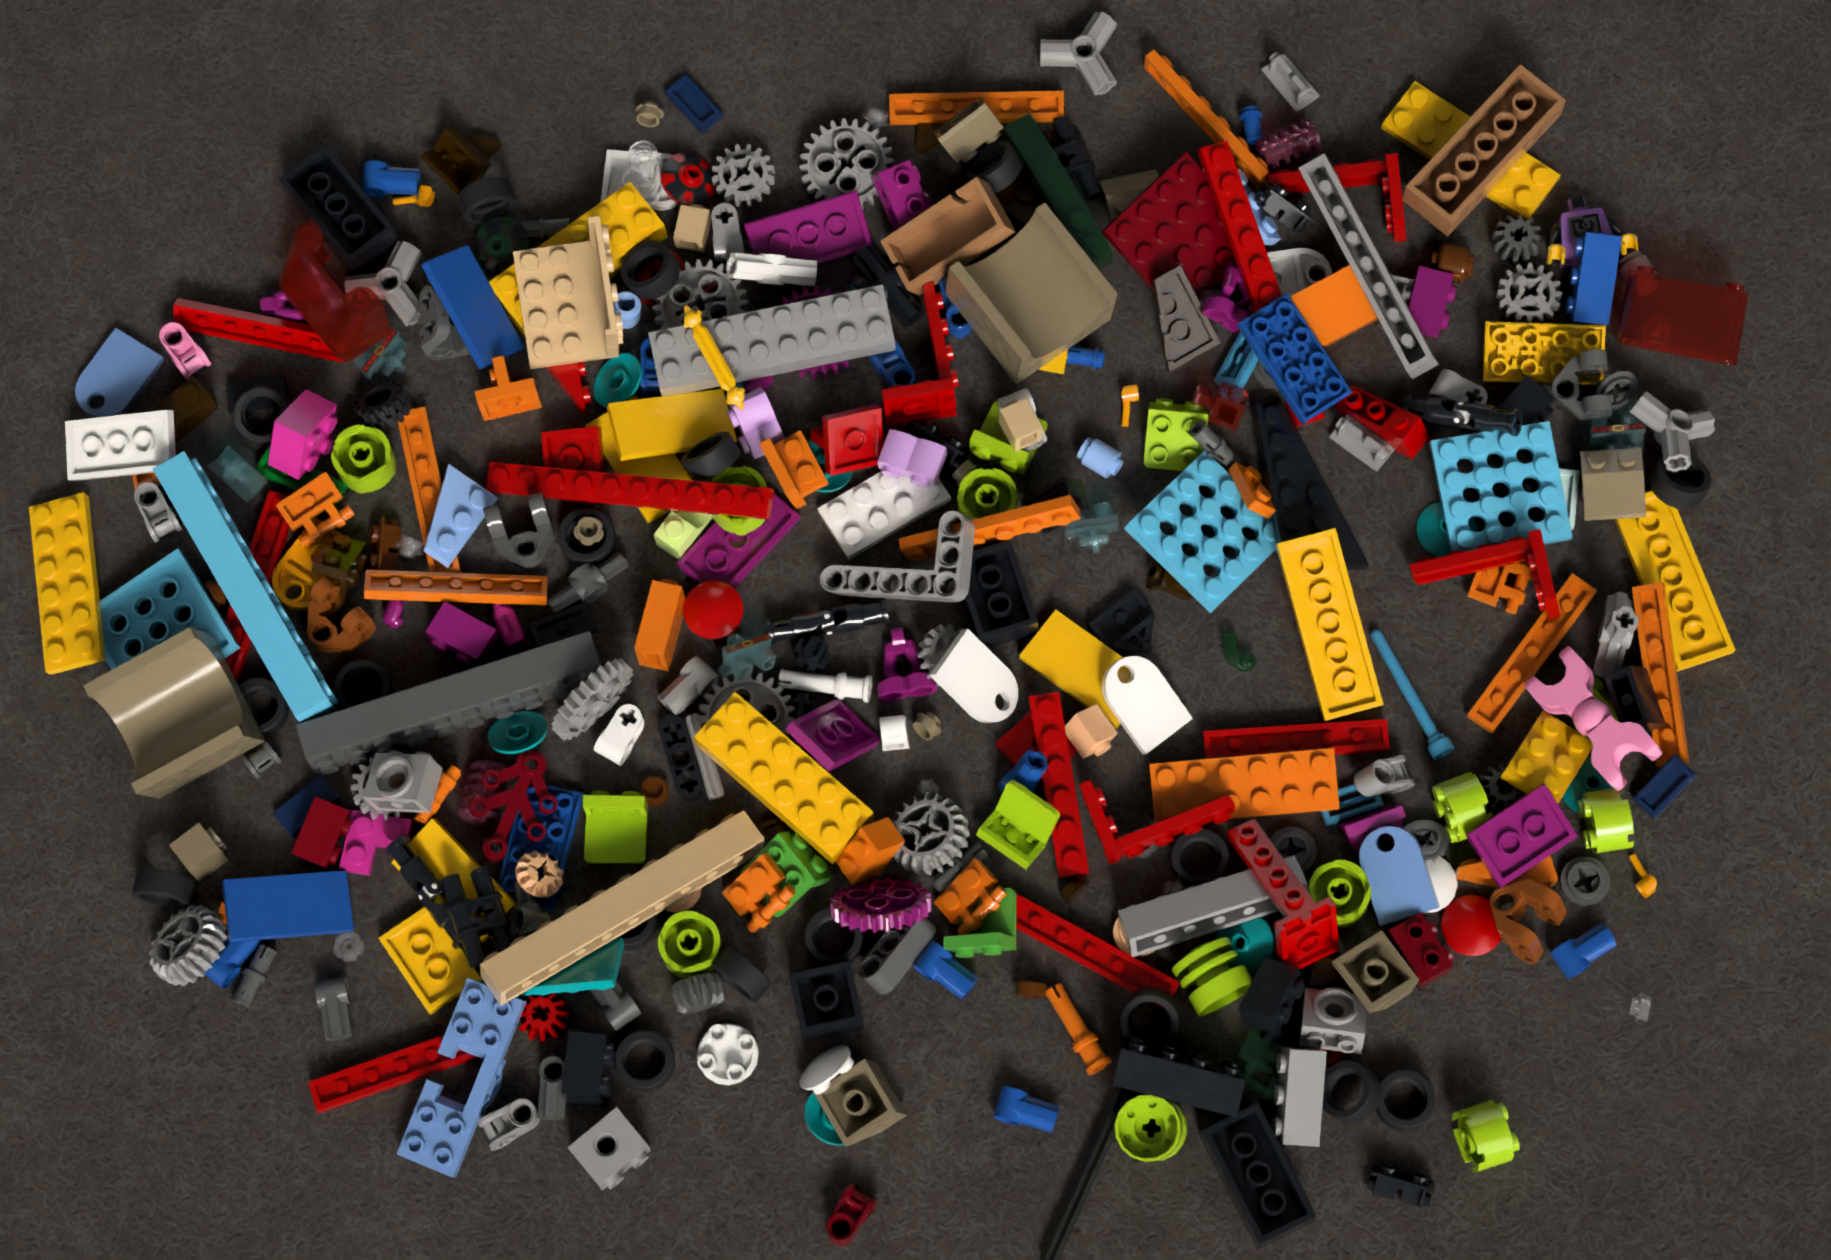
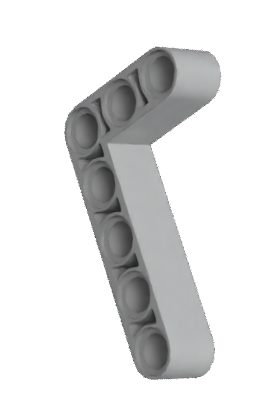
M948 511L942 515L938 527L934 570L831 565L822 571L820 583L826 591L840 596L960 602L966 598L969 592L975 524L970 517L957 511ZM961 520L960 530L954 533V523ZM958 550L957 560L951 563V553ZM841 574L842 582L838 587H835V578ZM869 575L870 583L867 588L863 589L862 582ZM897 577L898 586L891 590V581ZM926 578V588L920 592L919 583ZM954 580L955 589L948 594L947 585L950 581Z

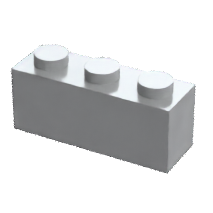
M1282 1047L1281 1054L1277 1055L1276 1071L1279 1073V1085L1275 1086L1273 1094L1274 1103L1277 1104L1276 1117L1272 1119L1271 1129L1280 1144L1320 1146L1326 1051L1310 1048Z

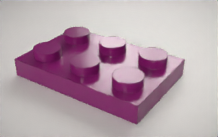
M835 699L791 721L785 729L798 745L804 747L815 758L816 762L828 771L870 751L881 740L840 699Z
M1545 784L1536 787L1465 834L1498 887H1503L1578 837Z

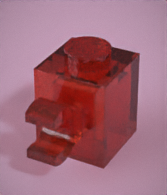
M1221 382L1216 394L1210 388L1198 384L1192 402L1199 406L1211 408L1208 422L1237 431L1246 407L1249 391Z

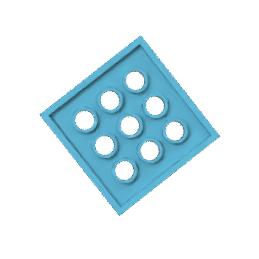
M1549 421L1522 425L1521 431L1517 436H1511L1508 432L1495 430L1493 433L1480 432L1430 441L1429 445L1450 552L1456 550L1463 552L1475 550L1477 546L1487 543L1493 545L1506 543V540L1513 537L1528 538L1529 531L1541 529L1544 544L1568 541L1573 538ZM1520 449L1529 450L1533 455L1532 462L1528 464L1521 463L1517 459V451ZM1498 454L1503 459V466L1498 469L1491 468L1487 464V456ZM1460 459L1470 460L1474 467L1473 471L1467 474L1460 472L1457 468V462ZM1526 478L1535 479L1539 485L1538 491L1534 493L1525 491L1522 481ZM1496 483L1505 484L1509 489L1508 496L1504 498L1495 496L1492 490L1493 485ZM1466 488L1476 489L1479 493V500L1474 503L1467 502L1463 498V490ZM1532 507L1542 509L1544 520L1540 522L1532 521L1528 516V510ZM1502 512L1511 513L1515 519L1514 525L1510 527L1502 526L1498 521V515ZM1472 517L1481 518L1485 523L1484 530L1480 532L1471 530L1468 525L1469 519Z
M1206 451L1198 456L1124 528L1210 613L1276 550L1272 518L1268 519L1246 507L1231 475L1214 458L1207 455ZM1199 486L1208 487L1212 491V497H1203L1199 492ZM1186 504L1190 506L1193 510V516L1183 515L1180 512L1179 505ZM1220 508H1230L1234 513V518L1227 519L1223 517ZM1160 524H1170L1174 534H1164L1160 529ZM1201 526H1210L1214 530L1215 537H1206L1201 531ZM1242 528L1253 530L1255 540L1246 539L1242 534ZM1182 544L1191 545L1195 549V556L1184 554L1181 548ZM1229 546L1233 548L1236 552V558L1230 559L1226 557L1223 553V547ZM1210 565L1214 567L1217 571V577L1211 578L1204 573L1203 566Z
M179 548L100 601L106 662L111 670L189 627L213 634L224 658L241 648L186 556ZM169 583H175V594L170 598H165L163 594L165 586ZM144 600H150L151 610L145 615H140V603ZM184 607H189L191 609L190 618L185 622H180L178 619L179 611ZM119 617H125L127 621L126 627L122 631L116 632L114 630V622ZM159 624H165V635L160 639H155L153 636L155 627ZM134 641H140V652L135 656H130L128 652L130 644Z

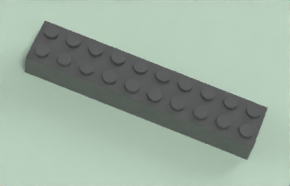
M588 631L297 724L296 728L305 758L316 774L329 775L339 770L338 767L349 763L351 766L363 764L368 761V757L374 756L375 753L397 751V748L409 745V747L420 746L426 743V739L437 735L439 738L448 737L456 732L455 729L465 726L467 728H476L485 723L484 720L493 717L504 719L512 716L515 710L524 707L527 710L535 709L542 706L543 701L552 698L555 700L566 699L572 690L580 686L581 681H586L590 673L594 674L599 666L602 665L591 633Z

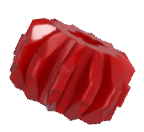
M551 993L547 998L546 995H538V998H535L534 995L527 996L530 1003H526L524 1007L525 1012H522L519 1020L523 1021V1023L520 1024L519 1029L522 1033L529 1031V1040L533 1041L539 1033L541 1043H546L547 1033H550L553 1039H557L558 1034L555 1029L566 1030V1024L560 1020L569 1018L570 1014L568 1011L562 1010L567 1005L564 999L556 1001L557 993ZM543 1010L548 1017L546 1021H542L537 1015L539 1011Z

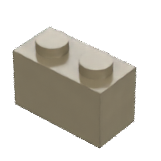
M197 823L169 845L198 882H201L228 861V858L223 853L228 848L211 827L205 830L200 823Z

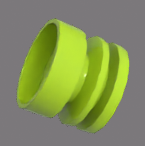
M1228 937L1198 946L1186 954L1172 968L1175 977L1185 976L1180 981L1182 988L1197 985L1198 988L1189 995L1188 999L1198 1016L1208 1015L1235 1001L1247 992L1253 980L1245 965L1229 967L1238 958V953L1234 950L1227 952L1232 946Z
M1140 1095L1127 1101L1119 1110L1115 1121V1135L1121 1149L1131 1158L1143 1162L1163 1161L1174 1156L1184 1145L1187 1136V1120L1183 1111L1175 1102L1152 1095ZM1153 1119H1155V1124L1160 1126L1161 1130L1160 1132H1155L1154 1137H1151L1152 1133L1146 1130L1147 1124H1152Z

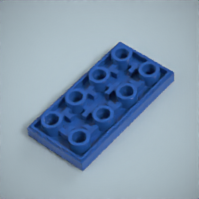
M468 245L431 259L421 265L479 370L492 365V358L504 356L506 359L525 349Z
M1287 293L1237 324L1242 335L1302 425L1352 393Z
M530 782L526 794L537 821L544 825L546 834L539 842L528 840L526 836L527 828L518 810L512 825L507 845L508 851L504 856L498 880L501 888L516 903L515 882L517 878L515 870L518 861L525 853L530 854L535 850L539 854L548 852V857L553 861L558 860L559 869L564 871L562 875L563 881L583 802V792L546 785L549 794L556 798L558 805L552 814L545 815L538 809L539 799ZM550 800L542 802L545 809L550 810L553 808V803ZM531 828L530 832L533 837L541 836L539 828ZM543 867L536 870L539 877L538 881L545 876L543 874ZM560 889L550 897L541 898L534 896L535 903L540 904L541 909L555 911Z
M346 870L226 879L222 882L229 942L350 933L354 930Z

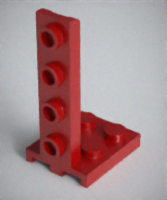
M1398 153L1386 154V161L1369 159L1360 164L1351 165L1346 162L1335 164L1333 168L1344 188L1383 184L1388 233L1394 232L1395 242L1406 241ZM1283 169L1276 171L1275 174H1268L1269 183L1272 185L1276 182L1279 183L1290 194L1311 192L1300 171L1292 172L1291 170Z
M934 281L923 285V294L939 380H923L918 384L907 386L893 385L888 389L882 390L887 428L912 424L914 421L924 422L925 420L957 416L954 392L955 387H959L956 369L950 370L949 361H954L951 343L945 344L944 336L949 335L946 317L940 318L939 310L944 309L942 293L935 292Z
M1541 529L1529 531L1528 538L1513 537L1506 540V543L1497 545L1490 543L1477 546L1475 550L1466 552L1461 550L1451 551L1444 557L1435 559L1424 557L1417 560L1416 563L1409 564L1414 582L1422 585L1529 560L1540 611H1547L1548 620L1560 617Z
M1091 780L1079 784L1083 800L1109 865L1121 861L1120 857L1125 855L1128 858L1136 857L1145 852L1144 848L1156 844L1157 847L1169 844L1174 840V836L1185 833V835L1197 833L1203 829L1202 825L1212 821L1214 824L1223 823L1231 818V814L1235 813V805L1232 798L1224 796L1119 838L1112 816H1105L1104 814L1108 809L1100 786L1094 788Z
M1255 819L1228 830L1229 841L1284 916L1283 919L1274 923L1278 961L1297 966L1301 969L1339 951L1336 905L1332 899L1327 897L1315 903Z

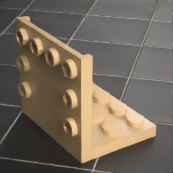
M600 216L588 217L589 241L513 251L530 369L619 357L618 344H623V326L621 313H614L613 302L618 301L616 283L610 284L609 272H614L612 254H610L607 224L601 225Z

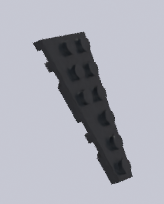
M1255 403L1251 410L1265 486L1272 496L1271 501L1276 509L1271 516L1276 544L1336 528L1347 570H1366L1369 564L1284 404Z

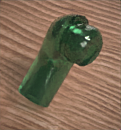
M1226 633L1221 636L1226 663L1240 672H1250L1257 664L1256 657L1252 653H1244L1238 649L1236 633Z

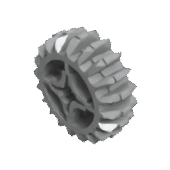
M925 794L923 801H920L919 798L914 796V803L909 806V804L903 803L905 810L902 813L894 811L897 821L891 822L905 842L893 858L905 870L910 871L912 869L918 875L924 870L927 875L931 876L934 868L938 872L943 873V865L948 864L954 867L952 859L954 857L962 858L960 848L968 847V842L965 839L970 836V831L967 828L969 825L968 820L963 815L962 809L949 798L944 800L942 796L937 794L932 799L930 795ZM942 818L949 821L948 832L942 829ZM908 838H913L916 847L914 851L908 849Z
M190 905L187 909L181 908L178 915L172 914L171 919L167 923L163 922L164 927L161 931L156 932L158 935L157 939L151 942L153 949L149 952L151 957L149 964L153 967V971L157 973L156 975L175 986L178 984L185 986L188 982L195 983L198 976L204 977L205 971L209 968L213 969L212 964L215 960L220 959L219 952L225 948L223 942L228 937L225 934L227 927L214 911L202 905L197 907Z

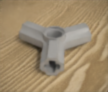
M1095 12L1081 35L1074 40L1041 39L1040 66L1075 67L1080 71L1094 96L1109 92L1116 85V79L1101 57L1100 52L1116 29L1117 23L1108 14ZM1088 51L1090 54L1088 56H1081L1078 52Z
M397 241L385 267L378 273L345 277V292L348 303L384 299L405 326L416 324L421 317L419 300L407 286V282L422 254L421 251L408 242ZM388 282H397L393 288H384Z
M1647 391L1643 393L1629 411L1654 430L1655 439L1662 445L1663 462L1666 464V469L1673 472L1686 470L1692 464L1689 440L1710 436L1715 430V418L1710 411L1698 410L1686 413L1680 409L1670 410Z
M1616 592L1613 595H1608L1605 602L1604 616L1598 634L1599 646L1592 669L1594 675L1601 678L1621 669L1626 649L1630 648L1634 631L1638 625L1639 617L1633 612V601L1629 599L1626 593Z

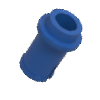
M1256 106L1243 108L1239 115L1240 121L1243 122L1245 141L1249 146L1264 142L1260 123L1262 112Z
M1072 346L1068 348L1070 351L1067 354V364L1092 366L1093 370H1097V367L1103 368L1105 350H1100V347L1096 346L1095 349Z

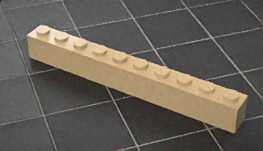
M744 810L736 815L730 814L726 816L719 825L711 830L704 829L700 831L692 841L685 845H676L663 858L647 862L639 872L632 876L631 874L623 876L616 882L615 886L606 891H597L590 897L589 901L580 906L574 905L568 908L563 916L555 921L549 920L544 922L531 935L515 939L507 949L500 953L493 952L483 960V963L480 964L481 978L502 1006L755 857L764 848L763 835Z

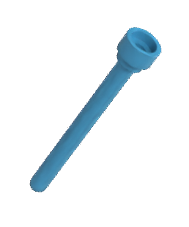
M1374 629L1370 637L1429 739L1427 742L1429 745L1428 751L1433 760H1438L1450 754L1455 749L1450 738L1445 737L1443 733H1439L1383 633L1379 629Z

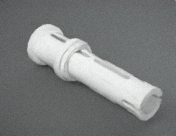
M781 669L779 674L781 682L778 683V686L782 685L787 689L835 694V697L841 700L845 697L863 699V702L866 703L870 701L872 692V676L870 675L862 678L847 676V673L841 672L837 676L785 669Z

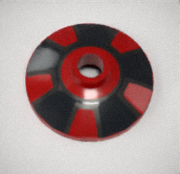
M678 153L669 157L663 164L660 172L661 184L667 195L675 202L685 206L690 204L704 205L715 193L716 186H713L712 177L715 175H713L709 164L702 158L690 153Z

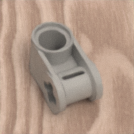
M729 203L718 204L711 212L712 239L716 263L726 262L731 253H745L735 207ZM723 217H728V223H722Z
M1442 369L1427 395L1428 398L1433 396L1452 399L1458 402H1472L1475 399L1477 401L1474 403L1486 404L1488 399L1485 388L1448 369Z
M145 482L136 488L134 492L135 502L155 543L160 541V537L174 530L178 532L183 530L173 509L169 506L165 496L156 484ZM148 495H157L153 503L144 504V499Z
M1398 755L1387 759H1378L1357 772L1354 777L1357 790L1362 795L1370 797L1387 793L1396 794L1413 787L1415 782L1414 779H1410L1404 764L1406 761L1405 756Z
M520 1098L480 1118L478 1126L480 1128L483 1127L490 1141V1150H498L514 1141L517 1137L534 1129L540 1122V1119H538V1108L531 1101ZM522 1108H530V1118L525 1122H518V1112Z

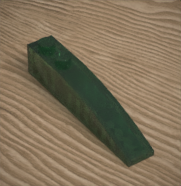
M1030 113L1004 126V130L1023 160L1026 169L1047 206L1098 270L1112 264L1113 251L1067 171Z

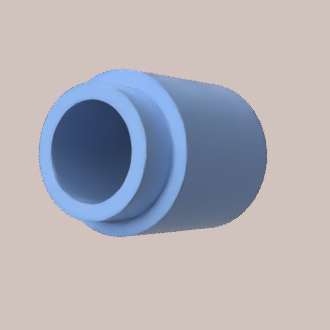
M624 291L618 293V301L613 302L614 313H621L623 329L632 328L640 320V299L632 292Z
M1088 437L1077 454V458L1082 460V465L1104 478H1108L1110 475L1116 476L1123 465V460L1120 459L1122 453L1097 438L1093 440Z

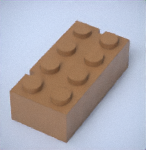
M976 177L955 191L959 197L968 201L965 204L962 200L950 194L880 241L891 262L898 265L895 269L908 291L919 296L922 295L925 283L934 281V286L937 285L939 281L948 277L949 267L959 261L962 266H966L1016 233L992 187L983 179Z

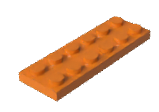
M1334 748L1149 764L1155 823L1224 796L1231 797L1235 805V813L1231 814L1230 819L1340 809Z

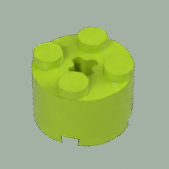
M354 425L346 428L337 436L331 453V459L341 481L346 483L348 488L357 493L373 492L384 487L395 475L396 457L387 437L381 430L375 427H366L365 425Z
M746 466L728 467L711 480V483L767 488L764 478L756 470ZM712 514L713 519L722 529L739 536L756 530L765 522V519Z
M980 468L971 471L963 478L959 485L957 494L958 512L973 520L1017 509L1018 496L1014 481L1000 469ZM985 500L986 502H989V501L993 500V503H991V504H989V503L984 504V503H982V501Z
M1471 771L1432 787L1435 801H1432L1437 817H1444L1447 826L1444 828L1451 844L1466 840L1465 834L1493 816L1492 812L1486 814V804L1489 803L1479 779L1475 774L1472 775Z
M1609 788L1585 792L1583 799L1577 800L1579 818L1585 819L1587 829L1582 831L1585 849L1592 848V851L1598 854L1633 848L1634 841L1628 842V835L1634 834L1628 799L1622 800L1619 794L1625 792L1624 788L1620 791Z
M1340 859L1323 864L1315 870L1308 885V893L1315 903L1327 897L1332 899L1336 905L1337 927L1341 929L1349 928L1362 918L1370 901L1371 887L1361 867L1353 862ZM1337 890L1343 891L1340 899L1334 897V893Z
M682 911L668 918L658 937V949L664 964L674 975L682 979L707 972L711 973L713 971L711 964L723 951L722 940L715 923L710 918L695 911ZM692 940L695 944L692 950L687 948L686 942Z
M1489 1100L1456 1111L1452 1115V1121L1458 1120L1459 1128L1453 1129L1457 1146L1464 1162H1472L1474 1165L1470 1169L1474 1173L1512 1161L1514 1152L1520 1149L1516 1134L1510 1132L1506 1121L1509 1118L1508 1112L1502 1102L1495 1103Z

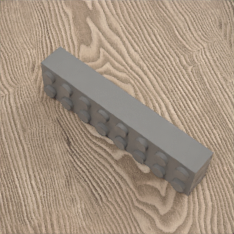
M883 285L701 322L709 330L733 373L736 383L896 350ZM682 325L648 332L662 396L690 393L720 386L693 338L692 328H685Z

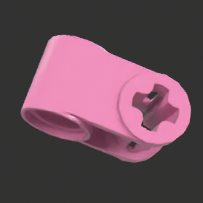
M170 322L161 328L159 338L186 381L191 378L190 375L202 367L212 365L203 350L193 341L182 325ZM173 336H182L181 340L178 343H169V340Z

